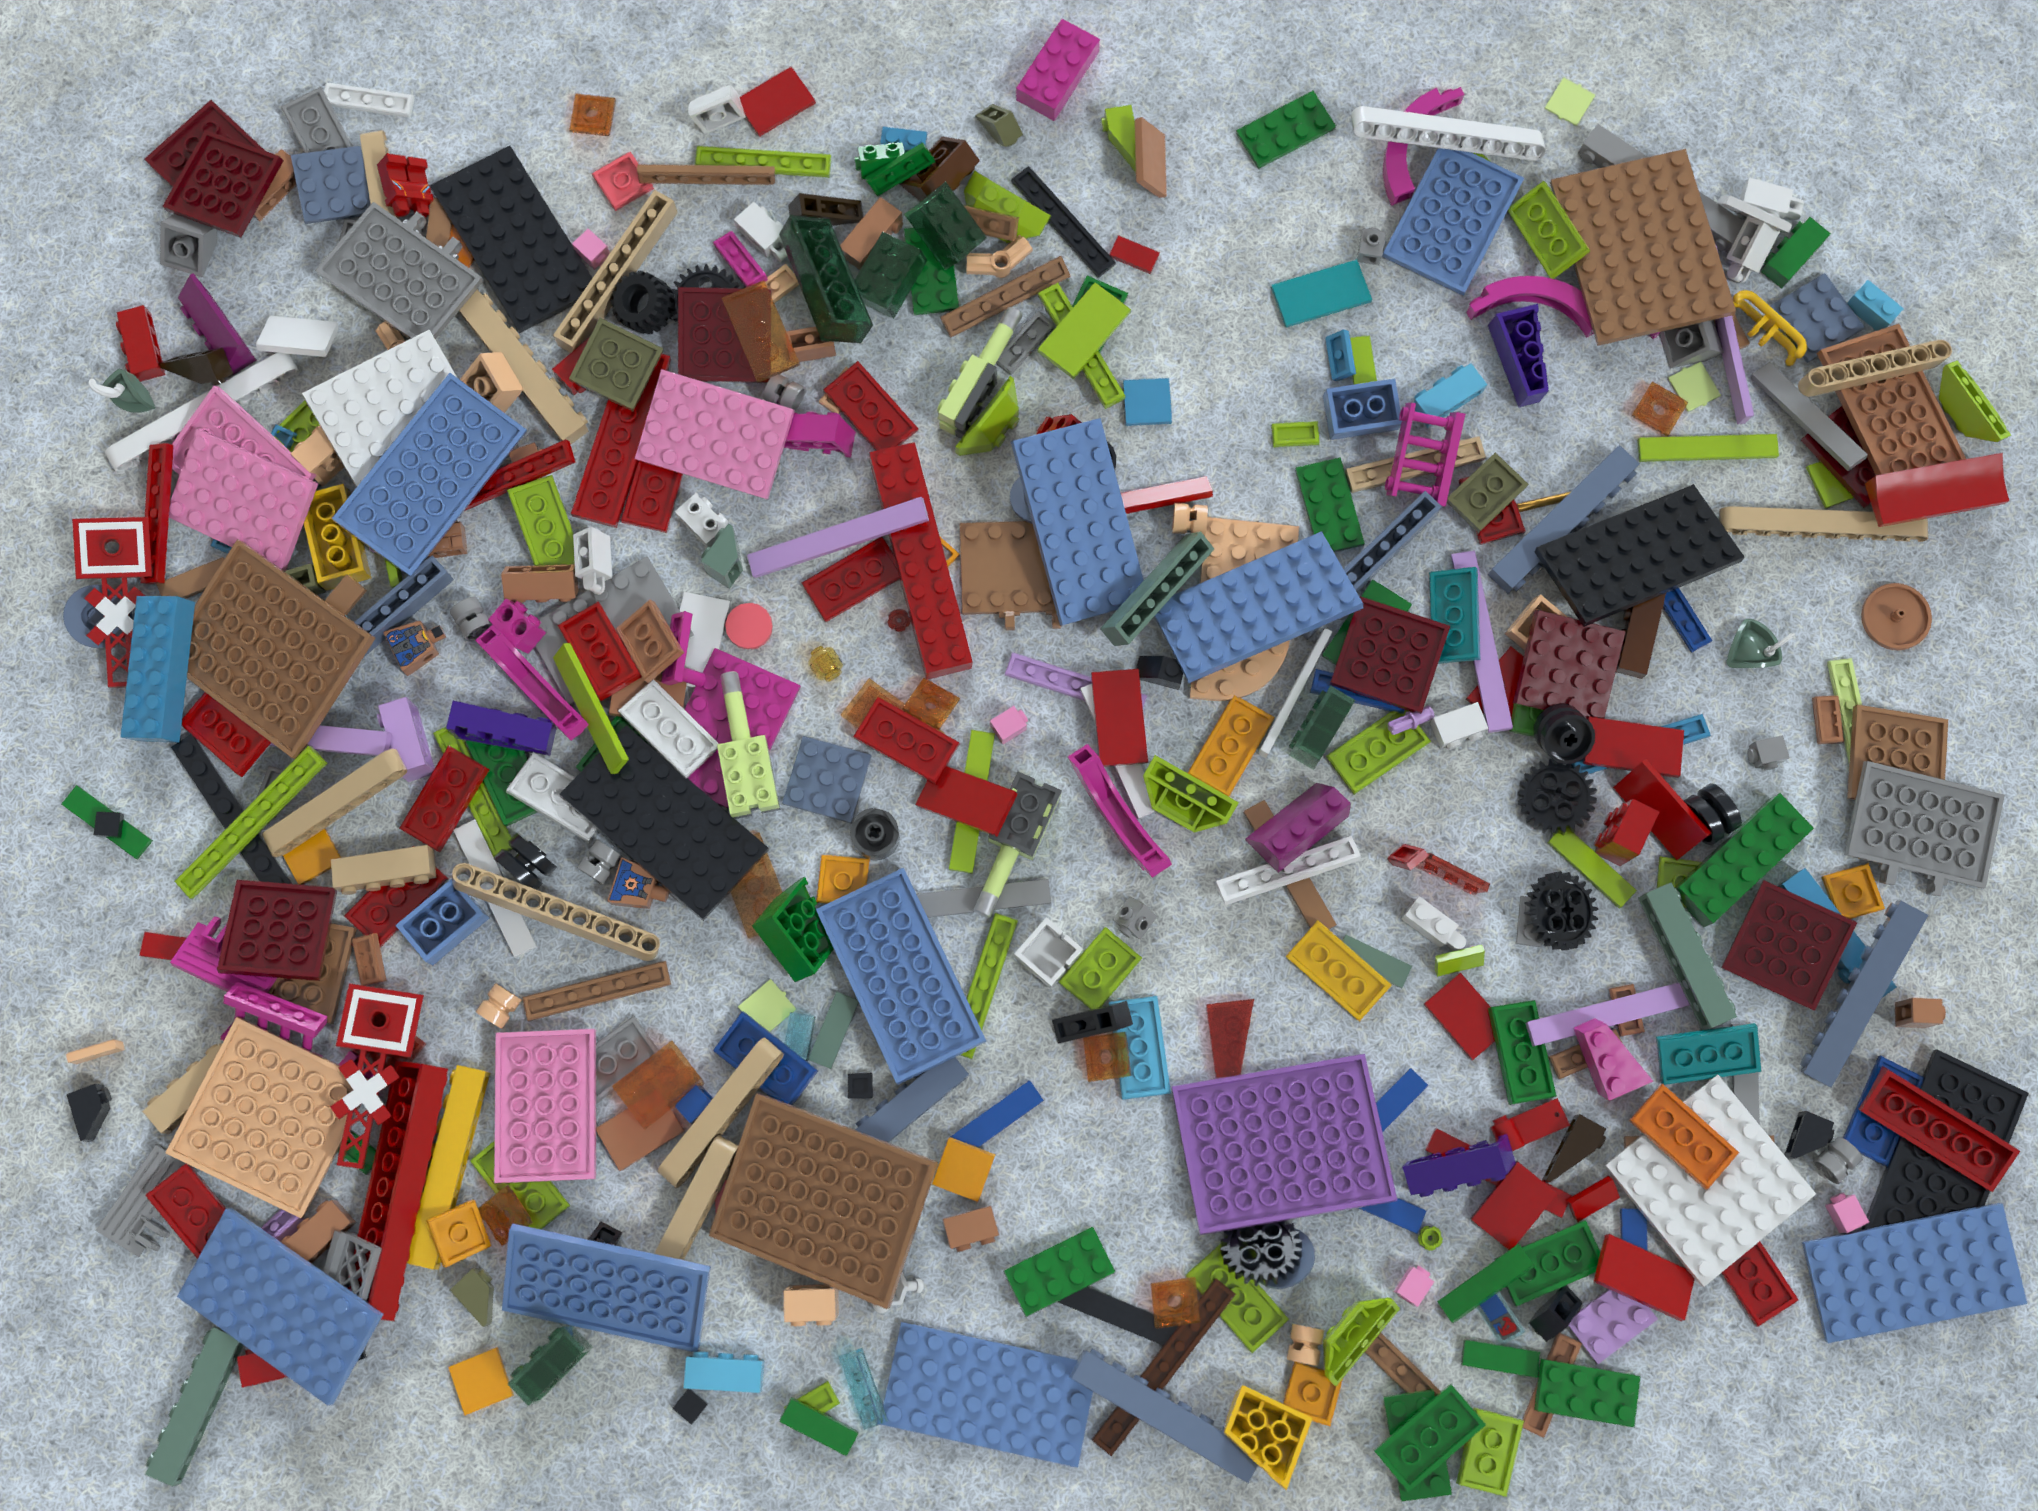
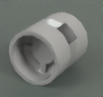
M774 373L764 389L763 399L794 409L796 412L804 398L806 388L796 382L789 383L788 378L779 373Z
M476 597L463 599L450 609V614L455 623L460 625L459 629L466 641L476 640L493 625L488 620L487 614L482 613L483 607Z
M596 839L588 850L590 855L584 856L577 868L604 885L611 874L609 869L615 868L622 856Z
M1837 1137L1828 1146L1829 1152L1823 1151L1813 1163L1819 1171L1822 1170L1825 1173L1824 1176L1828 1180L1839 1184L1848 1175L1847 1169L1853 1170L1863 1160V1157L1849 1141L1842 1137Z

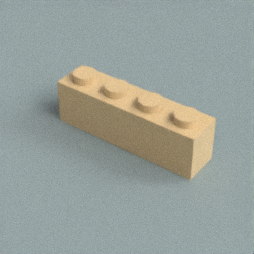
M428 845L331 859L333 888L343 895L355 894L360 889L377 891L381 889V886L387 885L393 888L403 887L405 883L413 881L415 884L428 883L429 879L436 878L434 850Z
M221 1043L211 1046L205 1052L206 1056L200 1061H195L189 1065L186 1073L180 1079L172 1080L167 1085V1090L164 1093L156 1095L147 1103L148 1107L142 1112L160 1133L170 1134L181 1124L222 1045Z

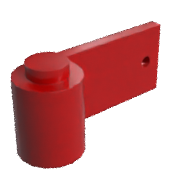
M1558 1098L1509 1119L1506 1115L1492 1120L1494 1125L1490 1129L1496 1142L1499 1140L1498 1136L1507 1134L1512 1151L1528 1143L1566 1128L1570 1124Z

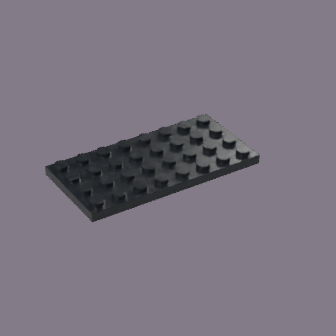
M510 145L430 185L433 194L446 212L452 225L519 334L574 306L592 280V276Z
M1694 484L1538 546L1534 551L1583 627L1738 564L1744 559V555Z
M625 726L617 734L629 758L623 768L617 774H611L601 753H599L559 795L704 921L769 851V848L735 818H732L728 812L688 778L685 779L664 757L628 726Z
M1938 1049L1933 1050L1924 1072V1079L1920 1089L2010 1143L2029 1093ZM1900 1136L1866 1217L1869 1223L1863 1225L1861 1229L1865 1230L1985 1206L1990 1191Z

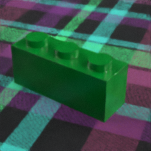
M1811 217L1804 223L1799 221L1791 230V233H1793L1790 239L1785 237L1777 246L1779 251L1776 254L1771 252L1763 263L1765 267L1761 272L1781 289L1831 234Z

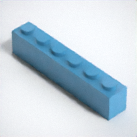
M1806 868L1797 871L1778 885L1780 888L1841 915ZM1854 931L1836 966L1839 970L1838 975L1840 979L1846 984L1851 982L1848 980V977L1854 967L1859 968L1863 959L1860 956L1866 947ZM1891 981L1883 997L1897 988L1893 981Z

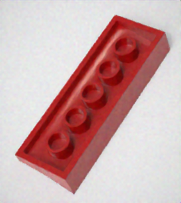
M2003 453L1880 474L1865 483L1878 527L1998 506L2010 501L2004 479Z
M1882 1066L1872 1088L1859 1107L1861 1112L1992 1193L2020 1153V1150L1884 1066Z

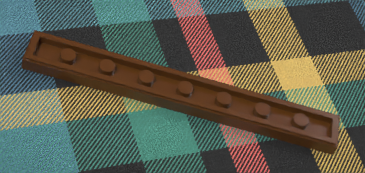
M1217 1278L1209 1285L1175 1332L1140 1375V1377L1149 1382L1147 1387L1154 1391H1156L1157 1387L1162 1390L1236 1295ZM1117 1406L1091 1440L1112 1456L1140 1419Z

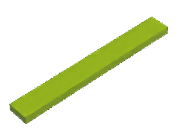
M307 746L174 881L189 899H193L314 778L327 762L312 746Z

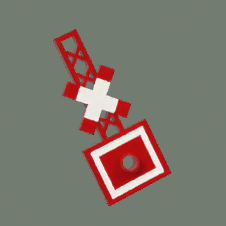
M149 517L72 519L76 579L102 580V593L94 588L84 598L104 615V618L86 636L98 646L105 640L108 688L126 687L127 682H113V673L119 667L128 673L134 620L130 618L129 614L135 609L137 596H145L135 586L128 592L127 578L152 577ZM111 541L119 544V550L113 554L105 550L106 544ZM107 578H122V583L114 590L107 584ZM121 590H123V596L119 594ZM115 596L121 600L117 605L111 602ZM116 627L123 631L118 637L112 633ZM118 643L126 649V654L120 660L111 654V650Z
M349 984L336 1046L361 1050L358 1066L353 1059H350L338 1067L353 1089L352 1092L330 1106L339 1120L347 1115L337 1166L364 1169L373 1121L375 1120L379 1126L392 1117L379 1098L380 1091L400 1078L392 1065L385 1068L387 1054L412 1057L424 995ZM377 1014H385L386 1022L381 1027H376L373 1024V1019ZM367 1051L381 1053L380 1059L371 1064L366 1058ZM371 1071L374 1077L367 1081L364 1075ZM364 1104L367 1110L361 1114L357 1107ZM361 1121L365 1127V1132L355 1139L351 1133V1127ZM353 1146L360 1152L358 1163L344 1161L346 1151Z

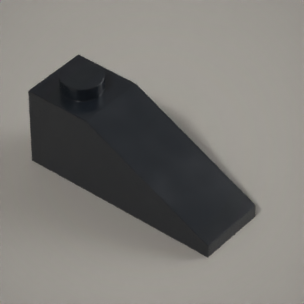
M1127 1001L1052 1020L1058 1044L1116 1031L1133 1025Z

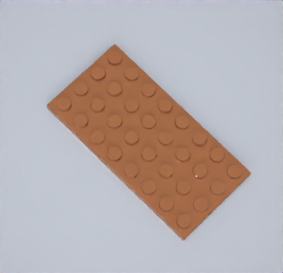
M1896 324L1821 349L1817 355L1822 365L1826 366L1909 347L1910 344L1900 324ZM1923 371L1835 391L1863 450L1868 454L1867 458L1875 475L1966 459Z

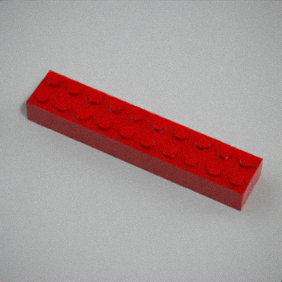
M913 442L869 452V462L882 510L922 497L929 518L927 522L888 534L925 678L929 680L972 669L973 661L916 444Z
M404 1061L395 1062L394 1069L400 1078L390 1085L386 1108L392 1117L382 1123L358 1231V1237L382 1248L366 1302L383 1313L380 1320L395 1321V1316L399 1309V1297L401 1288L404 1285L406 1265L410 1258L411 1241L415 1233L417 1213L421 1206V1194L426 1182L428 1161L431 1158V1147L437 1131L436 1124L442 1107V1096L447 1083L448 1072L447 1068ZM371 1251L365 1254L367 1262L369 1261ZM359 1261L355 1263L356 1272L360 1269ZM362 1276L358 1279L360 1287L363 1281ZM349 1286V1287H348V1290H350L351 1292H352V1287Z

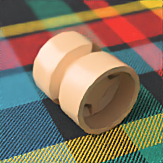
M1175 503L1172 533L1186 534L1187 531L1191 533L1201 531L1205 536L1208 505L1195 504L1190 508L1188 504Z
M495 983L488 993L489 999L483 1000L475 1012L503 1029L510 1019L508 1013L514 1012L522 1000Z
M1292 1324L1290 1338L1293 1340V1344L1288 1347L1287 1360L1319 1366L1321 1352L1318 1350V1346L1323 1342L1324 1330Z

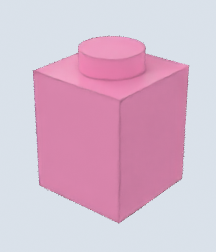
M589 229L572 243L578 255L594 270L598 266L601 267L610 254L608 246Z
M1012 706L990 720V726L1001 743L1005 744L1027 730L1026 723L1028 719L1022 710L1017 711L1015 706Z
M1842 1192L1831 1197L1832 1202L1825 1205L1839 1233H1848L1869 1223L1855 1195H1845Z
M1417 1266V1268L1409 1267L1393 1292L1414 1307H1418L1434 1281L1429 1278L1431 1274L1421 1266Z

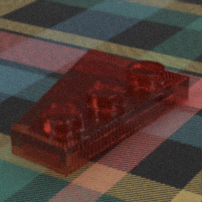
M1428 853L1429 856L1416 866L1420 870L1442 878L1449 884L1463 887V891L1472 895L1486 893L1490 887V883L1431 853Z
M1255 999L1205 1005L1215 1078L1241 1075Z

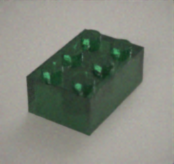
M947 182L931 191L904 214L944 270L961 261L987 238Z
M882 231L851 285L849 292L855 300L894 319L928 260L921 249Z
M1332 686L1329 687L1327 692L1322 690L1312 707L1316 711L1310 710L1300 727L1304 731L1298 730L1291 741L1289 748L1292 751L1289 756L1314 770L1355 700Z
M574 1326L556 1328L548 1336L550 1341L542 1347H537L529 1355L531 1360L524 1365L521 1364L510 1374L513 1379L508 1385L527 1406L538 1403L593 1348Z

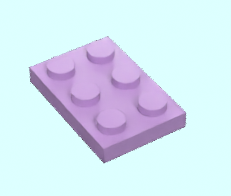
M1607 1289L1578 1311L1568 1326L1594 1361L1599 1364L1658 1320V1318L1648 1306Z

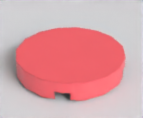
M754 603L740 604L735 607L727 616L725 624L726 633L731 642L742 649H757L766 644L771 637L773 628L772 619L767 610Z

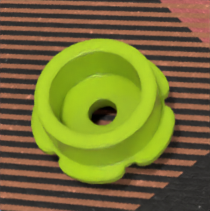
M1435 1226L1423 1227L1420 1230V1235H1418L1419 1244L1428 1251H1433L1436 1247H1440L1443 1241L1441 1231ZM1428 1236H1432L1431 1241L1428 1240Z

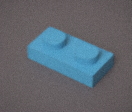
M883 126L880 145L903 142L904 152L906 153L922 142L926 146L927 132Z
M1343 329L1325 337L1332 380L1340 381L1356 374L1349 331Z

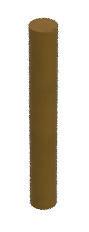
M1570 492L1526 501L1516 505L1519 512L1557 504Z

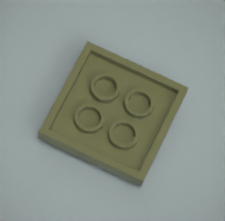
M599 318L569 377V381L634 411L664 350L623 328Z

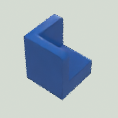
M695 1085L675 1107L690 1124H693L713 1097L703 1086Z

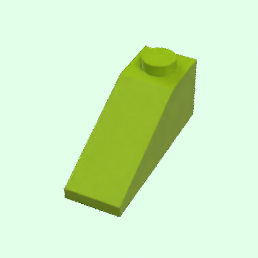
M1132 105L1106 108L1104 118H1101L1102 131H1107L1109 141L1136 173L1135 120Z

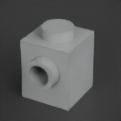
M1373 227L1363 228L1359 241L1358 262L1373 265L1380 264L1385 231H1380Z
M1783 735L1755 741L1749 745L1747 751L1749 761L1754 763L1755 768L1763 767L1764 771L1775 769L1778 767V763H1783L1790 758Z

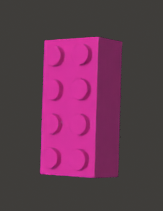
M1061 18L1016 87V101L1055 121L1099 53L1100 38Z

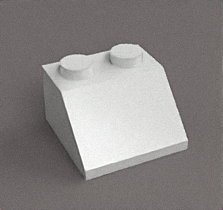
M732 85L721 86L712 93L700 95L689 104V116L704 134L746 117L739 95Z

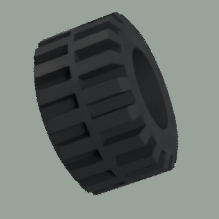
M630 272L629 277L623 276L621 278L622 282H617L615 285L617 289L612 292L614 300H611V306L615 307L612 310L613 315L617 316L616 319L622 325L638 333L653 334V331L659 332L661 326L665 327L668 324V318H672L671 310H675V305L672 304L675 300L674 295L671 294L672 289L667 286V283L648 272ZM648 293L649 298L646 307L638 312L640 299Z

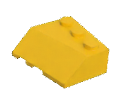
M1242 1385L1236 1391L1229 1408L1224 1434L1286 1491L1313 1418Z

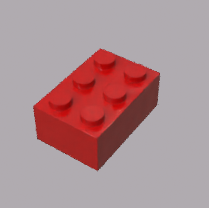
M1635 799L1622 803L1619 808H1615L1613 813H1608L1604 821V825L1607 827L1603 834L1599 833L1594 842V846L1597 847L1595 853L1618 866H1622L1641 853L1659 811Z

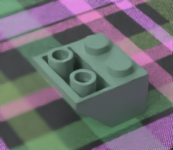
M728 523L725 529L721 528L715 537L716 541L712 547L705 549L701 556V562L707 575L730 589L742 573L743 567L737 536L733 526Z

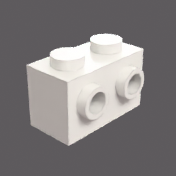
M695 493L675 513L678 519L706 548L712 547L716 541L715 537L721 528L725 529L729 522L720 512L716 514L711 509L713 505L706 497L700 498Z

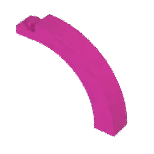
M1461 87L1454 90L1448 89L1441 95L1438 89L1435 88L1417 98L1404 112L1434 116L1460 105L1465 94ZM1388 141L1383 159V180L1387 197L1391 206L1412 198L1415 187L1407 167L1408 144Z
M1517 276L1489 284L1484 287L1481 296L1469 303L1470 306L1466 312L1470 320L1500 305L1513 302H1534L1552 307L1565 314L1574 321L1586 337L1594 334L1581 290L1565 282L1542 276Z
M494 625L490 626L475 640L571 741L576 736H579L589 725Z
M1086 744L1069 755L1068 759L1091 800L1140 868L1153 878L1171 866L1172 863L1169 857L1152 840L1124 802L1094 750Z

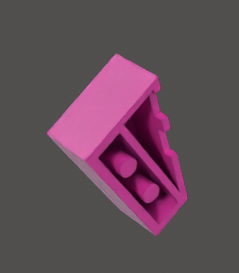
M794 412L784 448L802 451L824 449L823 454L829 455L832 450L843 452L845 457L851 458L856 432L839 414L834 412H828L827 415H820L815 412H806V414Z
M1594 1018L1573 1028L1594 1085L1600 1096L1610 1101L1654 1082L1606 1023Z

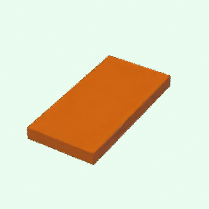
M1664 1084L1658 1086L1629 1120L1705 1190L1710 1188L1740 1153Z

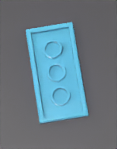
M1157 996L1109 1002V1005L1127 1001L1133 1022L1131 1026L1113 1031L1122 1100L1171 1094Z

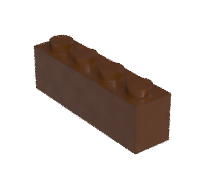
M1666 593L1624 611L1623 620H1626L1625 628H1621V630L1625 631L1616 669L1617 673L1640 679L1647 675Z

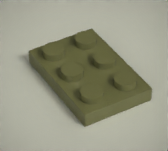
M1495 452L1448 496L1447 503L1479 533L1522 493L1529 484Z

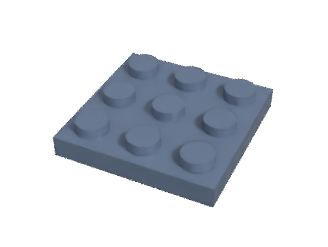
M360 146L291 155L305 224L361 217L371 205Z
M1826 273L1770 305L1805 338L1807 351L1803 359L1806 363L1817 358V353L1821 349L1842 343L1865 328ZM1788 336V338L1790 339V341L1796 346V349H1797V344H1796V342H1795L1791 337Z
M803 736L782 804L852 823L872 755Z

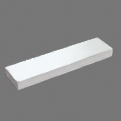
M327 82L324 89L332 107L406 118L411 117L415 100L414 95Z

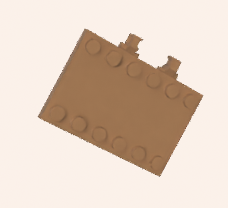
M1026 521L960 523L963 615L999 614V618H1005V628L1008 631L1015 630L1014 616H1020V613L1046 612V615H1052V629H1061L1033 524Z

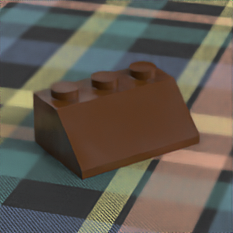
M942 136L929 150L935 162L899 185L925 206L933 208L941 206L950 192L956 190L960 186V182L967 175L971 174L975 170V166L980 162L966 140Z

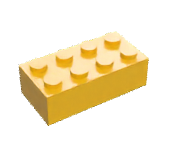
M344 484L315 491L304 521L317 582L326 591L335 589L346 574L350 575L357 582L372 578L363 542L332 520V517L351 495V492Z

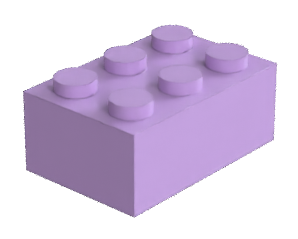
M407 697L378 705L380 711L377 714L378 722L381 728L384 727L385 732L392 734L389 749H397L407 769V773L402 778L411 782L430 776L435 767L418 707Z

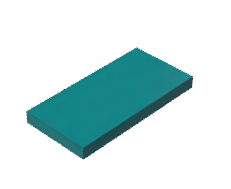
M1357 259L1271 285L1285 328L1371 303L1373 300Z
M1476 567L1429 572L1431 620L1450 626L1438 664L1480 660L1478 569Z
M1755 1023L1656 1037L1661 1084L1664 1085L1712 1079L1716 1075L1727 1077L1762 1072L1758 1026Z

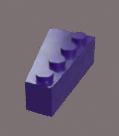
M1538 304L1497 313L1488 324V329L1518 408L1539 403L1549 392L1546 364L1543 363L1542 353L1544 348L1540 339L1541 324L1538 322Z
M454 700L452 701L446 729L460 740L548 756L551 755L557 730L553 723H551V720L547 718L537 717V719H532L521 713L511 714L498 709L484 708Z

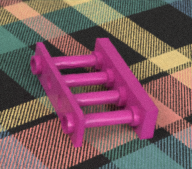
M1406 403L1405 407H1402L1399 420L1402 423L1391 474L1385 482L1386 495L1397 496L1398 490L1420 495L1426 491L1441 506H1446L1466 414L1451 412L1450 416L1444 418L1415 412L1416 403ZM1412 421L1444 427V430H1446L1445 439L1438 441L1410 435ZM1407 444L1439 450V453H1441L1440 462L1433 464L1405 458ZM1402 468L1434 473V476H1436L1435 485L1428 487L1400 481Z
M236 982L224 995L223 1003L235 1008L234 1021L236 1017L245 1019V1012L257 1016V1026L267 1030L268 1021L281 1025L280 1037L288 1041L290 1039V1030L303 1034L302 1047L311 1052L313 1038L327 1024L328 1016L240 982ZM232 1024L221 1035L220 1040H225Z

